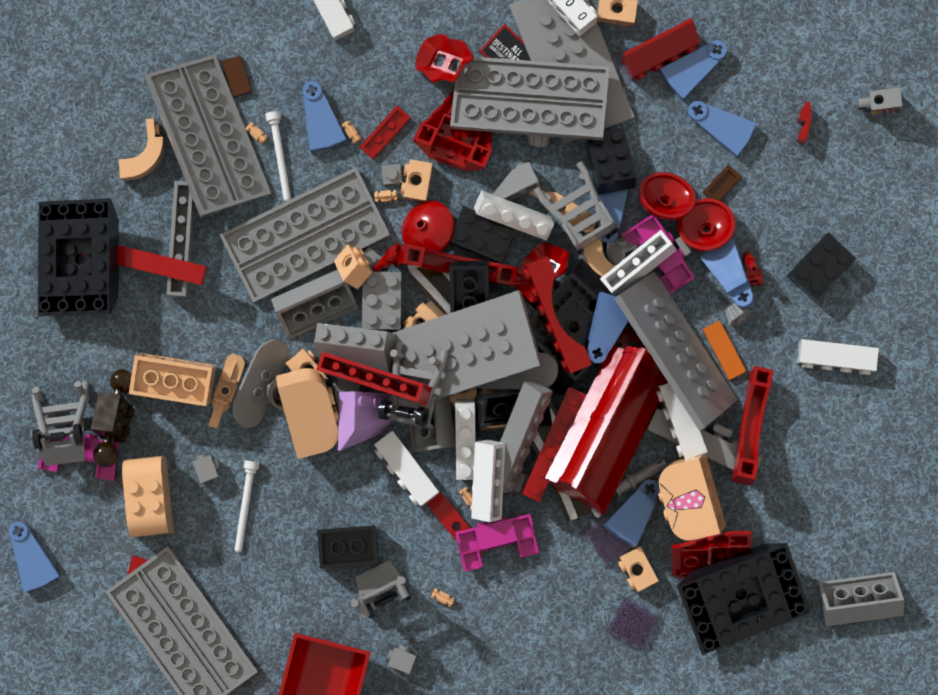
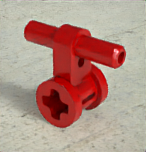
M400 243L393 245L385 252L386 254L372 268L373 272H380L383 268L394 265L395 268L403 265L398 264L401 251Z
M749 251L744 252V266L750 285L763 286L762 271L758 269L755 257Z

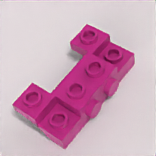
M653 214L620 235L621 238L639 247L661 230L672 244L675 242L671 233L665 232L657 217ZM680 248L676 249L677 251L658 265L663 274L659 279L669 294L695 279L683 260L685 256Z
M86 434L85 461L95 462L93 458L94 449L103 442V440L97 439L98 435ZM114 442V446L119 453L120 443ZM40 458L38 469L58 472L60 464L46 466ZM116 461L110 467H101L97 464L95 478L115 481L118 462Z
M531 514L511 519L502 517L501 520L491 524L485 521L476 524L477 527L455 532L464 572L483 568L480 552L516 543L520 558L539 553Z

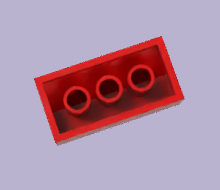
M692 18L623 53L621 61L631 80H642L647 76L648 72L652 70L657 72L664 67L663 64L669 61L672 63L680 59V56L686 52L690 54L698 50L697 47L700 44V40Z

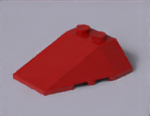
M453 91L443 101V104L420 124L413 142L429 158L461 171L484 170L491 155L492 132L450 129Z
M728 531L673 545L672 576L685 578L694 570L750 549L751 531Z

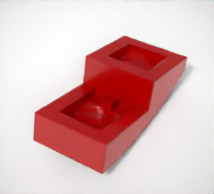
M808 101L803 105L797 122L803 124L796 142L802 145L807 139L811 123V106Z

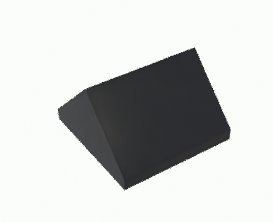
M521 390L484 393L475 397L479 427L507 424Z

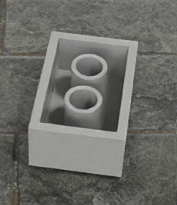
M372 272L363 283L362 328L387 332L399 331L402 327V273Z

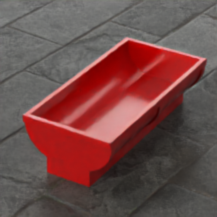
M613 345L545 477L559 492L573 497L602 515L605 514L660 403L656 391H658L657 386L668 383L645 348L641 347L639 349L627 346L623 349Z
M294 633L279 695H360L371 652L318 637L314 638Z

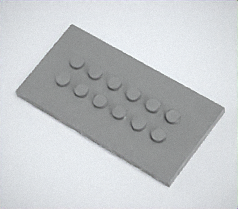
M520 0L509 4L512 16L531 61L610 67L604 130L635 118L598 23L579 37L546 0ZM585 0V3L590 7L589 1ZM560 137L563 145L579 140L577 138Z
M216 55L169 67L144 76L200 217L271 194Z
M474 57L472 62L464 66L458 79L455 81L450 129L603 140L610 67ZM458 61V63H457V69H458V67H459L461 61Z
M357 167L220 234L253 303L334 264V260L348 244L363 250L390 236Z
M655 271L614 298L699 431L708 426L738 400Z
M519 290L393 332V334H396L395 344L396 342L404 343L402 348L404 359L401 360L400 366L434 372L437 366L430 364L428 359L431 356L439 359L441 350L449 351L446 366L433 393L435 400L542 366L522 292ZM392 358L391 371H390L389 373H392V369H393V358ZM400 374L401 377L429 385L431 381L429 379ZM399 406V409H411L409 407Z
M169 546L105 591L178 695H227L258 672L255 665Z

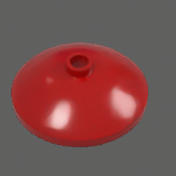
M658 172L651 174L642 181L639 188V199L643 207L654 216L662 219H681L687 216L695 205L696 197L693 188L686 180L672 173Z
M711 198L698 199L695 201L692 211L687 216L678 219V233L683 242L690 248L698 251H713L723 247L730 241L735 231V218L731 209L723 202Z
M426 201L417 204L408 212L403 221L402 239L404 244L424 247L439 252L443 251L450 243L454 234V217L451 211L440 202Z

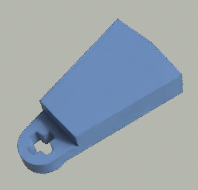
M720 40L712 41L698 50L664 66L659 72L670 89L683 101L720 60L724 58L727 47ZM713 46L716 48L721 47L720 55L713 53Z
M315 81L305 83L302 91L310 152L330 149L347 142L319 83ZM313 86L314 89L318 90L315 91L314 96H312L311 93L307 94V91L310 90L309 87Z
M701 101L692 102L688 108L690 119L735 157L739 155L747 144L757 124ZM699 106L701 107L702 115L698 114L696 116L692 108Z
M628 190L598 195L600 201H602L617 225L618 230ZM618 232L610 236V239H606V235L601 237V241L605 244L614 242L617 239Z
M731 238L723 247L707 251L700 256L739 307L748 308L754 303L755 296L734 238ZM742 294L749 295L746 302L741 300Z
M599 292L588 338L587 354L593 363H601L606 359L628 322V319L614 299L616 296L604 292ZM599 348V352L602 355L595 359L592 351Z
M652 479L642 482L602 526L617 539L633 548L636 547L656 504L655 500L658 496V491H660L658 483ZM652 485V490L654 492H650L649 494H647V489L645 488V486Z
M20 521L12 523L9 527V536L23 591L28 592L45 586L61 577L58 569L37 537L33 535L28 525ZM17 526L24 529L21 532L22 536L19 534L15 535L14 531L17 530Z

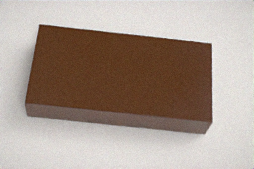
M241 56L223 60L222 63L233 97L252 92Z
M727 165L702 193L707 198L720 201L742 177L730 165Z

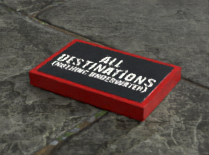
M506 24L479 50V53L485 58L531 61L523 40Z

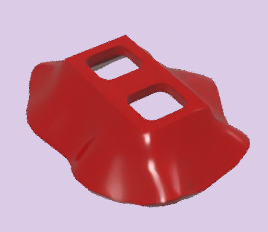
M437 34L427 38L421 45L415 61V68L417 71L422 72L431 82L446 80L453 83L458 79L464 66L472 62L474 57L465 41L450 39L445 34ZM439 55L446 56L442 66L435 65ZM454 60L461 61L457 71L449 70Z
M549 243L537 245L522 261L516 273L514 287L521 291L530 303H536L538 300L533 298L530 288H532L530 280L527 281L523 274V270H525L524 265L548 256L550 262L557 265L554 270L555 280L557 277L565 274L569 257L567 250Z

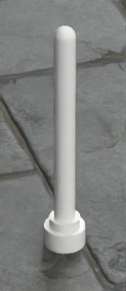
M280 111L266 113L265 116L266 121L269 122L272 128L283 199L287 202L291 200L279 130L281 113Z
M244 461L243 468H245L247 473L235 543V552L240 553L243 548L253 478L256 471L259 470L260 462Z

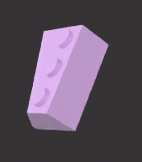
M358 391L339 392L338 451L385 432L392 421L380 419L378 411L383 400L389 401L391 394Z

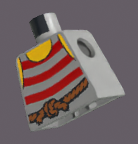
M901 87L870 91L869 98L858 99L859 110L870 109L871 115L902 112ZM881 100L883 103L876 104L875 101Z

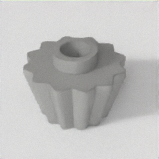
M527 135L531 146L546 147L550 136Z
M736 303L730 305L725 310L730 327L744 324L752 314L749 308H741Z

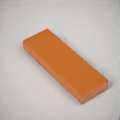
M720 320L702 329L728 380L746 372Z

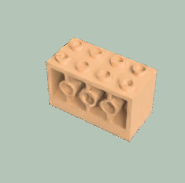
M139 353L134 357L129 394L207 406L211 403L217 365Z

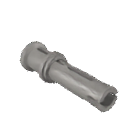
M661 457L632 475H625V478L621 480L615 492L617 497L621 498L622 494L631 489L635 490L638 484L663 471L667 467L665 460Z

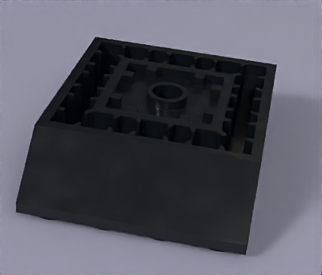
M110 198L39 202L38 316L111 314L119 294V219ZM81 254L85 256V262L82 265L78 263V258Z
M581 258L553 288L552 304L556 318L563 330L573 340L583 345L587 351L599 292L613 294L601 281V276ZM536 307L528 315L538 352L552 356L558 364L557 378L550 387L560 395L574 384L590 366L571 374L562 370L559 362L562 359L559 352L556 353L553 348L552 342H554L552 334L549 335L545 328V324H547L546 319L541 317L538 307ZM572 321L578 324V330L574 333L568 328ZM599 348L592 351L595 359L601 355Z
M787 543L758 545L694 570L677 585L702 655L811 613ZM744 589V595L736 597L735 593L737 590Z

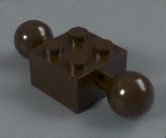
M126 369L116 370L110 377V386L114 390V394L102 392L98 394L91 430L103 439V442L97 445L93 452L94 461L101 467H110L116 463L118 450L114 446V442L125 443L126 438L130 434L129 424L134 416V408L124 397L125 393L129 392L132 373Z

